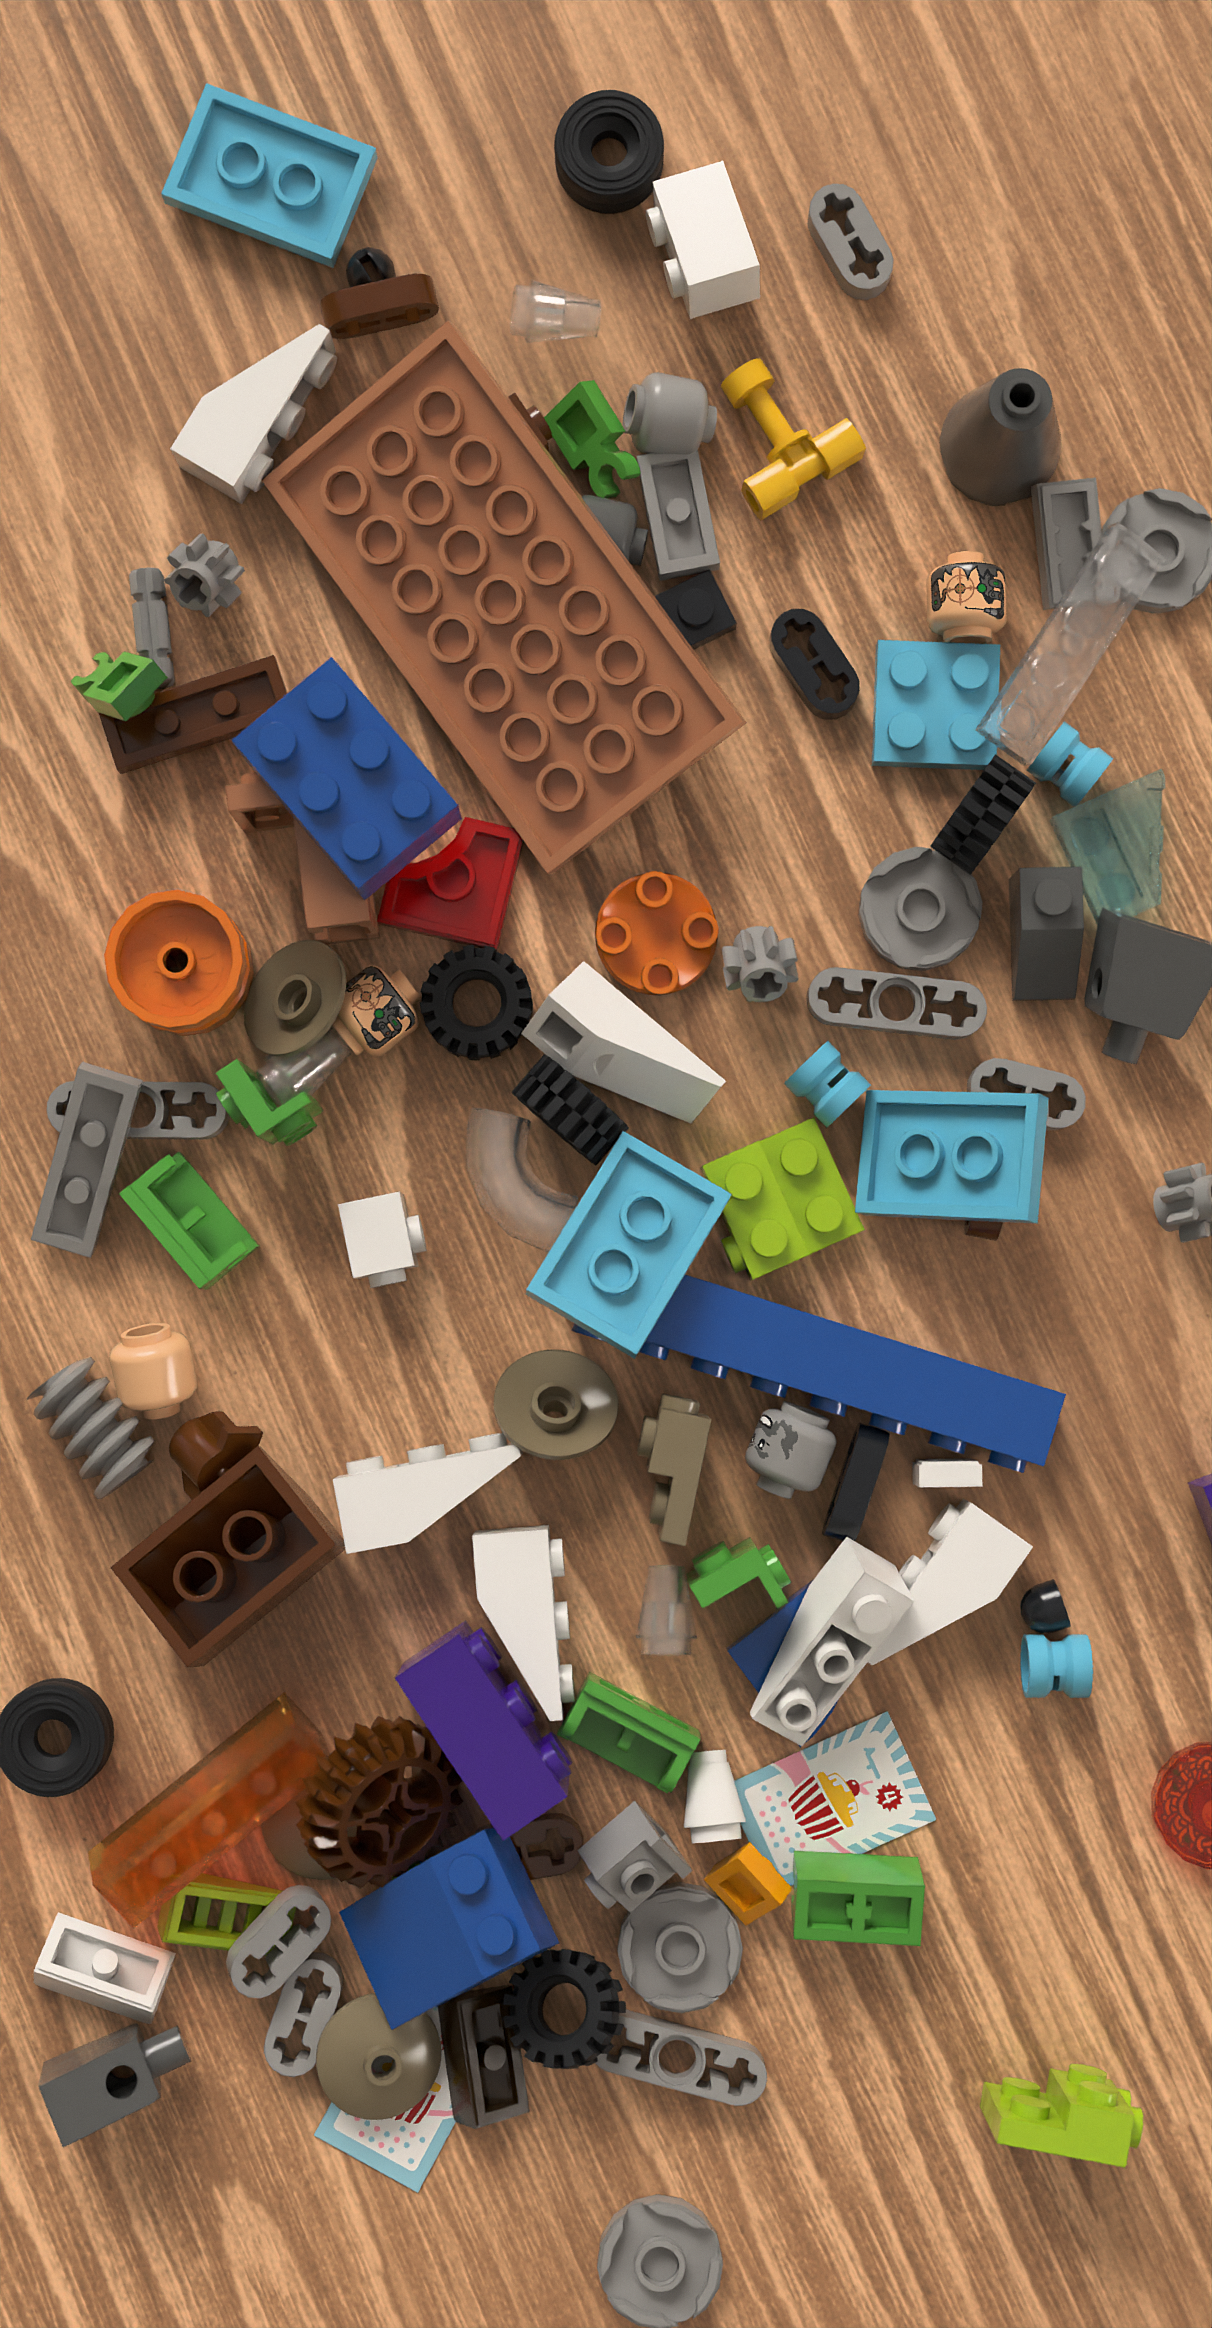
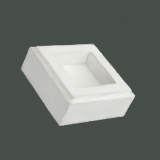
M972 1458L916 1459V1462H912L913 1484L918 1487H983L982 1464Z

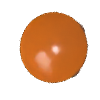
M651 871L629 878L608 895L600 908L596 920L595 942L604 967L621 985L641 994L667 995L685 989L703 975L715 954L719 927L710 903L697 887L676 875Z

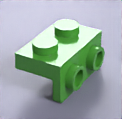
M238 1059L216 1072V1075L224 1085V1088L216 1093L219 1101L237 1125L240 1123L245 1129L251 1126L257 1137L271 1144L283 1141L286 1146H289L311 1133L317 1127L313 1118L324 1110L318 1101L305 1091L278 1108L255 1072Z
M749 1537L728 1549L725 1542L721 1541L691 1559L695 1569L687 1573L686 1576L689 1586L702 1609L759 1576L777 1609L789 1603L781 1588L792 1582L769 1544L758 1550Z

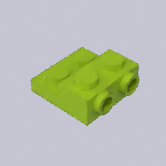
M815 1117L766 1139L756 1141L701 1167L705 1179L732 1194L721 1213L730 1236L721 1239V1243L735 1274L746 1269L750 1280H754L865 1230L858 1214L855 1213L853 1202Z
M1070 2064L1068 2072L1050 2068L1046 2093L1040 2092V2086L1036 2083L1014 2077L1003 2078L1002 2085L984 2082L980 2108L997 2144L1126 2168L1129 2147L1137 2148L1139 2146L1143 2130V2111L1141 2108L1131 2106L1130 2091L1116 2088L1112 2080L1106 2079L1107 2073L1092 2066Z

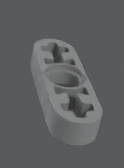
M839 967L825 969L816 975L806 995V1002L810 1013L817 1021L825 1025L952 1040L964 1039L972 1035L982 1026L987 1014V1004L983 994L977 987L967 982ZM836 980L842 982V992L861 995L863 993L862 982L872 983L873 988L867 1001L869 1018L858 1017L862 1004L843 1003L838 1013L828 1012V1002L818 999V991L827 990L831 982ZM889 987H901L910 993L914 1005L913 1011L907 1019L893 1021L881 1013L879 997L882 991ZM923 989L934 991L930 1001L931 1004L946 1005L953 1000L954 994L963 996L964 1006L973 1008V1017H966L962 1020L960 1027H955L951 1025L950 1015L932 1012L929 1014L930 1025L920 1024L919 1020L925 1009Z
M74 1081L59 1085L51 1093L47 1102L48 1119L58 1132L61 1131L64 1120L62 1108L63 1105H68ZM142 1082L140 1093H146L153 1099L156 1106L155 1117L145 1127H130L127 1139L206 1140L219 1135L227 1126L230 1116L216 1095L220 1090L210 1084L203 1082ZM175 1092L172 1104L176 1106L195 1105L197 1095L205 1094L206 1102L216 1106V1116L207 1117L203 1128H196V1121L190 1117L172 1116L174 1129H164L169 1117V1106L165 1094Z
M627 2009L626 2013H619L618 2023L624 2024L623 2027L626 2028L627 2040L644 2045V2033H655L649 2046V2065L640 2064L641 2049L630 2046H622L618 2055L600 2054L597 2056L598 2061L595 2062L598 2067L610 2073L734 2106L748 2105L757 2100L763 2093L767 2082V2072L763 2056L754 2045L739 2039ZM673 2040L687 2042L692 2046L696 2054L693 2065L682 2073L669 2072L659 2061V2053L662 2047ZM711 2048L715 2050L713 2061L716 2065L730 2068L734 2067L737 2058L747 2060L748 2072L754 2074L753 2079L743 2078L739 2087L729 2086L727 2073L710 2068V2080H700L706 2066L705 2049Z

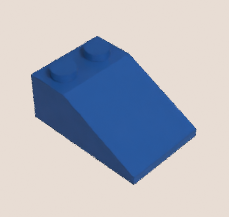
M495 1828L484 1829L440 1852L339 1912L391 2030L559 1944L511 1838L508 1837L503 1841Z

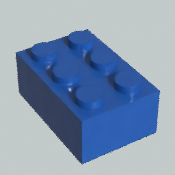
M332 657L232 739L233 744L243 759L364 901L462 819L459 806Z

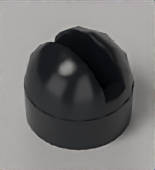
M371 247L357 251L350 258L346 269L349 287L372 282L362 266L366 262L372 263L383 280L396 277L394 265L389 256L380 249Z
M1054 1579L1037 1584L1026 1591L1021 1600L1020 1609L1021 1616L1029 1628L1039 1633H1054L1071 1627L1065 1605Z

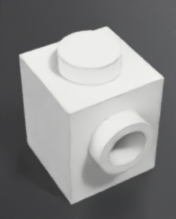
M395 1192L338 1204L353 1278L361 1279L368 1277L370 1288L407 1281L405 1269L419 1266L416 1253L425 1252L426 1243L420 1216H408L404 1194Z

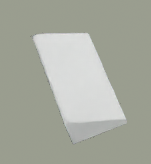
M58 1912L35 1966L34 1983L42 1988L134 2020L152 2024L176 1953Z

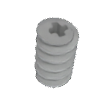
M92 1357L76 1361L59 1371L27 1397V1400L43 1396L34 1410L35 1417L43 1420L58 1416L49 1430L50 1437L57 1440L73 1436L64 1450V1455L70 1460L85 1455L88 1456L79 1471V1475L82 1479H90L102 1475L103 1479L95 1489L94 1495L97 1499H103L153 1462V1460L147 1461L145 1455L155 1440L152 1436L136 1441L130 1439V1435L140 1420L137 1416L122 1421L115 1419L123 1403L118 1397L104 1402L100 1399L101 1394L110 1381L107 1377L90 1382L85 1379L86 1374L95 1362Z

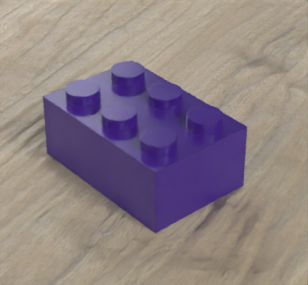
M465 1620L406 1660L395 1676V1680L504 1841L568 1797L569 1776L571 1774L569 1765L572 1764V1760L552 1731L543 1737L533 1722L536 1720L533 1713L537 1711V1708L523 1685L517 1679L508 1684L499 1671L498 1667L500 1664L498 1661L502 1659V1655L483 1627L473 1632Z

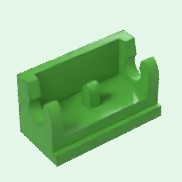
M177 1152L172 1157L168 1154L119 1193L199 1289L209 1290L260 1246L181 1152Z
M591 1672L588 1673L575 1698V1702L572 1703L557 1732L558 1736L580 1745L651 1783L667 1794L668 1792L672 1793L701 1740L698 1729Z
M794 1851V1895H791L793 1939L921 1946L925 1884L918 1857Z

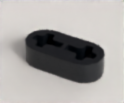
M791 609L782 613L775 620L770 634V650L775 661L806 707L815 716L824 720H835L845 716L853 708L859 694V679L856 671L823 622L813 612L806 609ZM793 626L797 632L808 629L812 633L807 643L808 650L813 656L812 660L808 661L797 646L791 647L788 650L783 646L788 634L787 627ZM820 667L827 679L832 683L841 679L846 684L841 692L842 702L836 703L831 697L821 701L817 697L822 683L815 672L816 669Z
M861 1422L857 1425L826 1514L822 1535L842 1542L846 1537L853 1541L856 1540L885 1457L890 1437L889 1432Z

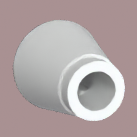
M726 1750L694 1752L689 1760L690 1766H688L684 1828H690L691 1842L704 1843L742 1839L740 1822H746L730 1764L727 1762Z

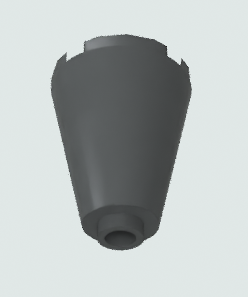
M1024 368L1008 370L963 396L949 411L939 438L940 452L951 484L966 497L989 506H1005L1006 503L1022 499L1026 500L1032 497L1031 486L1047 483L1053 476L1061 454V434L1050 387L1038 373Z

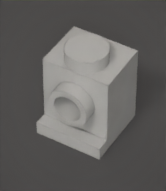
M635 1800L577 1850L591 1872L584 1879L585 1883L607 1909L618 1901L625 1909L632 1912L675 1873L685 1878L693 1871L668 1833Z

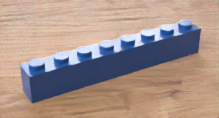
M684 1275L639 1351L662 1360H667L670 1349L694 1356L691 1369L726 1379L729 1368L753 1375L750 1384L751 1388L783 1398L786 1397L788 1387L812 1393L809 1406L845 1417L848 1405L872 1412L869 1425L900 1435H905L908 1424L932 1431L928 1441L929 1444L961 1454L965 1453L967 1443L990 1449L988 1462L1024 1473L1027 1461L1040 1466L1045 1465L1066 1394L688 1275ZM575 1323L573 1324L571 1331L602 1340Z

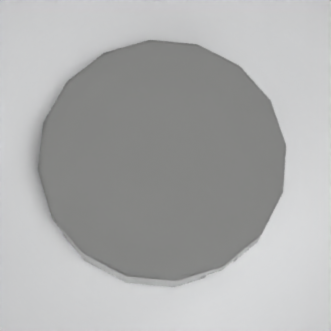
M1162 488L1144 491L1143 494L1135 495L1117 505L1101 529L1106 583L1112 595L1134 610L1154 614L1180 610L1197 599L1212 580V523L1210 522L1212 518L1204 506L1182 492Z
M913 847L891 854L873 869L861 890L858 917L864 938L879 957L902 969L926 971L947 965L968 948L979 927L982 900L977 882L972 874H968L931 848Z
M675 1882L661 1885L632 1912H627L621 1923L617 1951L622 1975L630 1987H633L635 1992L643 1997L644 2001L656 2009L686 2013L708 2007L719 1999L718 1996L724 1993L729 1985L731 1986L739 1973L743 1947L737 1919L720 1897L703 1886Z
M656 2194L635 2199L613 2215L601 2235L597 2270L602 2288L616 2312L638 2326L672 2328L678 2326V2322L686 2321L692 2316L694 2319L707 2309L719 2289L723 2258L717 2231L700 2209L682 2198Z

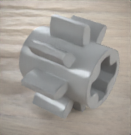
M199 534L189 545L181 543L168 555L167 560L176 569L164 581L165 584L170 585L171 592L181 607L190 610H202L205 617H209L220 605L228 608L240 596L242 592L234 582L245 570L244 567L239 566L234 552L229 548L230 545L218 541H207L204 534Z
M754 926L743 929L734 939L733 946L722 947L726 988L730 991L741 987V991L748 1002H769L777 999L785 992L788 982H797L799 979L795 964L798 959L794 940L792 938H785L779 941L772 926Z
M1198 1163L1164 1172L1163 1175L1167 1185L1158 1187L1153 1197L1154 1211L1159 1224L1168 1232L1179 1230V1237L1182 1243L1212 1236V1174L1206 1175L1205 1164Z

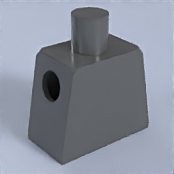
M1102 907L1085 992V1007L1099 1016L1113 1020L1102 1053L1127 1063L1137 1064L1149 1031L1176 1040H1180L1185 1035L1212 987V942Z
M132 2024L45 2061L38 2087L62 2147L68 2146L160 2099V2076L192 2062L178 2026L144 2040L138 2024ZM125 2065L131 2067L135 2073L128 2078H118L110 2071L117 2066Z

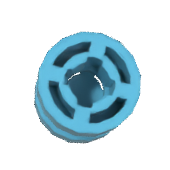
M1064 721L1026 771L1039 781L1050 780L1059 787L1060 797L1075 808L1114 758L1099 747L1089 748L1080 741L1079 731ZM1072 754L1075 758L1066 770L1063 771L1060 769V766Z
M829 1041L824 1043L784 1082V1085L796 1097H806L812 1103L814 1115L826 1128L871 1086L859 1072L847 1070L841 1063V1053Z
M1024 1634L1020 1652L1021 1683L1024 1696L1026 1698H1045L1051 1690L1063 1691L1070 1698H1089L1093 1681V1661L1088 1635L1067 1634L1062 1641H1049L1043 1634Z

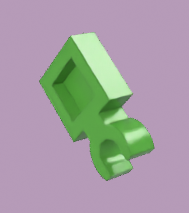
M594 380L579 382L544 417L555 442L571 468L577 470L589 467V482L592 490L598 497L612 498L617 497L621 493L613 481V468H615L622 480L637 478L641 474L636 459L630 453L620 451L615 444V441L625 432V429Z
M124 651L113 661L107 653L101 652L92 658L98 665L97 669L86 677L75 676L71 683L98 713L127 721L130 717L142 713L150 706L155 698L154 691L168 677L153 659Z

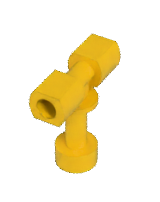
M756 358L743 364L728 375L722 382L721 389L735 409L748 406L774 446L766 457L770 465L744 480L741 489L748 505L761 521L796 500L800 490L799 486L817 475L822 474L828 480L861 460L866 451V446L856 428L847 418L812 438L807 429L794 433L767 391L773 385L775 379L762 359Z

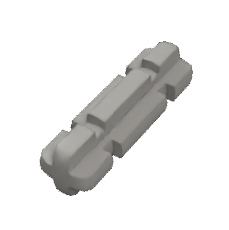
M158 568L135 569L130 572L129 582L131 596L137 601L132 604L136 651L139 653V656L153 659L168 677L156 690L165 689L173 686L175 678L173 662H171L170 658H167V655L172 653L167 605H165V601L161 600V598L166 596L164 576Z

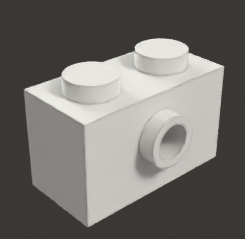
M720 161L653 181L654 208L645 211L649 232L655 247L661 245L666 247L670 259L663 262L667 285L673 299L683 297L690 319L759 299L760 264L724 162Z

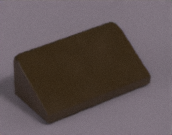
M509 1985L466 1991L438 2006L453 2117L457 2123L473 2129L530 2112L521 2048H515L510 2038L515 2033L513 2028H505L503 2016L510 2015V2005H503L504 1993L512 1994V1986Z

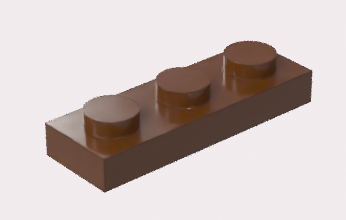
M272 655L157 692L153 702L146 710L134 717H130L127 721L99 713L116 769L120 774H124L235 738L288 693L277 660Z

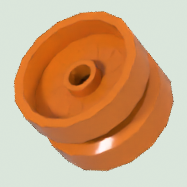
M181 890L151 893L127 907L110 930L104 954L108 983L121 1005L153 1028L179 1036L209 1033L231 1020L246 1001L254 975L251 948L238 925L226 912L204 896ZM184 953L188 957L185 969L177 973L170 972L169 969L171 967L178 966L175 957Z

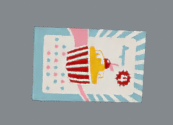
M888 1711L734 1781L746 1822L740 1823L748 1841L751 1842L762 1856L773 1864L775 1870L790 1886L794 1885V1851L863 1854L936 1820Z
M438 2007L428 2011L427 2014L435 2024L440 2037L442 2050L441 2064L436 2080L426 2096L410 2110L383 2120H366L351 2116L331 2102L314 2134L315 2137L417 2193L456 2122L452 2112ZM388 2055L377 2057L372 2063L371 2070L376 2073L386 2072L391 2068L393 2058Z

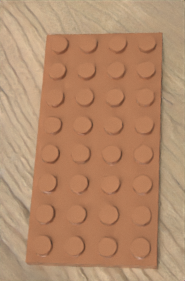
M450 321L445 322L262 479L264 485L547 874L557 872L747 723L456 325Z

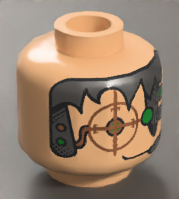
M976 551L952 553L947 556V564L935 568L927 576V621L929 628L934 633L943 636V642L987 644L992 641V634L999 631L1006 624V577L1000 567L984 562L983 553Z
M370 965L346 982L344 1001L333 1026L356 1055L365 1050L369 1055L379 1057L417 1029L419 1016L412 1005L418 1002L421 996L400 969L389 976L381 967Z

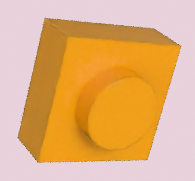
M751 1842L716 1863L703 1879L745 1926L780 1906L793 1889L775 1870L773 1864L762 1856Z

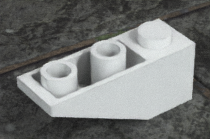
M321 324L316 325L204 395L170 448L179 467L240 504L243 503L250 490L258 492L264 485L262 479L272 471L274 460L271 459V456L282 438L287 441L290 440L299 429L305 416V408L302 406L314 387L321 389L328 382L335 369L337 356L334 355L336 350L330 330Z
M584 961L547 996L521 1033L573 1076L688 1123H692L726 1082Z
M496 1433L468 1439L470 1451L450 1455L445 1454L444 1444L407 1451L409 1462L384 1467L383 1456L347 1462L348 1474L340 1475L333 1479L346 1554L411 1541L523 1454V1451L514 1444L507 1443L503 1433Z
M962 1499L957 1508L949 1503L940 1512L929 1529L928 1534L934 1538V1541L923 1557L919 1559L912 1555L899 1571L914 1599V1603L869 1659L868 1663L873 1666L997 1599L1033 1546L971 1502Z
M549 1525L477 1530L472 1535L477 1600L550 1721L563 1720V1703L575 1702L572 1664L560 1665L558 1640L570 1639L567 1601L555 1602L553 1577L565 1576L562 1539H550Z
M848 1537L844 1539L809 1585L750 1710L753 1720L800 1746L804 1745L914 1603L912 1595L894 1564Z

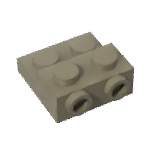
M662 1393L656 1418L644 1416L637 1452L639 1456L648 1457L646 1464L648 1472L669 1476L668 1484L660 1482L655 1484L649 1513L650 1523L659 1525L658 1534L660 1541L686 1546L711 1418L706 1414L699 1413L700 1403L697 1400Z

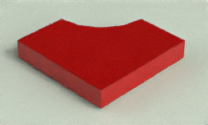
M465 817L455 839L439 854L416 863H409L386 882L377 918L378 924L464 945H474L477 948H484L485 945L493 947L498 951L524 842L515 828Z

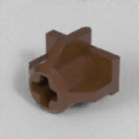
M222 1411L211 1412L191 1419L177 1429L170 1441L169 1453L171 1458L181 1468L183 1488L191 1500L259 1446L263 1436L261 1429L258 1426H236Z

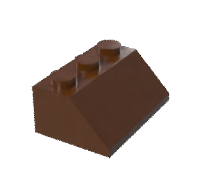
M257 1446L110 1568L187 1668L199 1667L209 1663L345 1550L344 1539L311 1497L262 1447Z

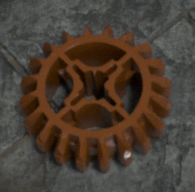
M377 1716L371 1728L355 1723L352 1738L347 1741L334 1737L335 1750L328 1757L315 1756L320 1768L317 1774L302 1778L305 1789L309 1794L295 1802L302 1816L296 1826L300 1830L301 1837L305 1840L304 1845L308 1849V1854L332 1878H337L341 1882L346 1880L349 1884H353L360 1889L368 1882L383 1888L390 1875L399 1877L407 1872L409 1866L413 1863L421 1864L424 1862L425 1854L432 1846L444 1847L440 1838L443 1829L457 1825L450 1811L464 1802L459 1795V1791L456 1789L462 1782V1779L429 1729L421 1727L419 1724H414L411 1720H405L401 1716L393 1722L390 1719ZM407 1766L412 1768L411 1778H404V1771ZM357 1826L356 1836L348 1837L347 1829Z

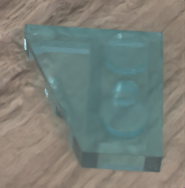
M1162 769L1057 814L1050 820L1070 866H1082L1083 895L1097 926L1102 907L1135 917L1161 904L1162 873L1159 871L1160 853L1163 850L1164 826H1161L1162 791L1165 789V775Z

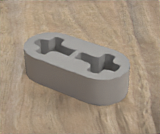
M835 183L822 187L815 193L810 202L807 223L810 235L839 286L847 295L860 300L875 298L885 291L890 281L894 260L891 250L863 200L853 188L845 184ZM832 205L833 209L837 212L847 209L845 230L848 235L844 236L839 225L834 220L826 223L823 222L826 206ZM852 249H857L866 264L873 261L878 263L873 279L869 280L864 272L853 275L856 257Z
M993 1058L984 1061L971 1072L967 1080V1092H989L984 1088H980V1080L989 1079L993 1076L995 1070L1004 1073L1003 1083L1022 1089L1021 1093L1036 1092L1048 1094L1054 1090L1056 1085L1062 1087V1097L1071 1101V1109L1059 1112L1056 1119L1048 1116V1106L1046 1130H1060L1073 1125L1081 1118L1085 1109L1086 1096L1082 1086L1075 1078L1064 1073L1008 1059Z
M304 1885L286 1888L275 1897L233 1943L228 1951L226 1965L230 1979L238 1992L250 1998H262L271 1995L284 1984L324 1940L330 1930L331 1915L327 1904L318 1891ZM310 1905H313L309 1911L314 1920L313 1923L307 1928L301 1924H296L282 1938L292 1924L288 1912L295 1906L299 1910L304 1911ZM275 1945L265 1959L270 1968L269 1971L263 1976L253 1971L245 1977L248 1972L243 1962L245 1958L251 1954L253 1957L260 1959Z
M312 1952L285 1981L264 2044L266 2061L274 2071L282 2076H300L314 2067L320 2035L327 2022L335 2013L343 1990L344 1976L337 1961L325 1953ZM313 1969H318L324 1972L323 1983L331 1987V1992L321 1990L311 2009L301 2005L306 1992V1985L298 1981V1976L308 1978ZM297 2019L307 2023L302 2037V2044L311 2048L310 2052L300 2050L296 2058L292 2059L284 2055L286 2045L277 2041V2037L288 2038Z

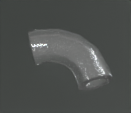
M471 1108L467 1123L466 1169L480 1206L509 1236L549 1253L576 1209L578 1196L563 1193L544 1185L533 1173L527 1158L530 1120L504 1112Z

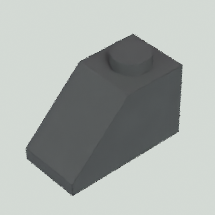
M1082 866L1019 868L1009 879L1012 1001L1074 1000L1076 998L1084 933Z

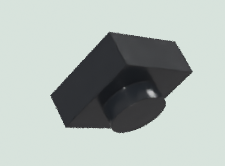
M710 569L655 595L659 604L693 650L736 629L737 623Z

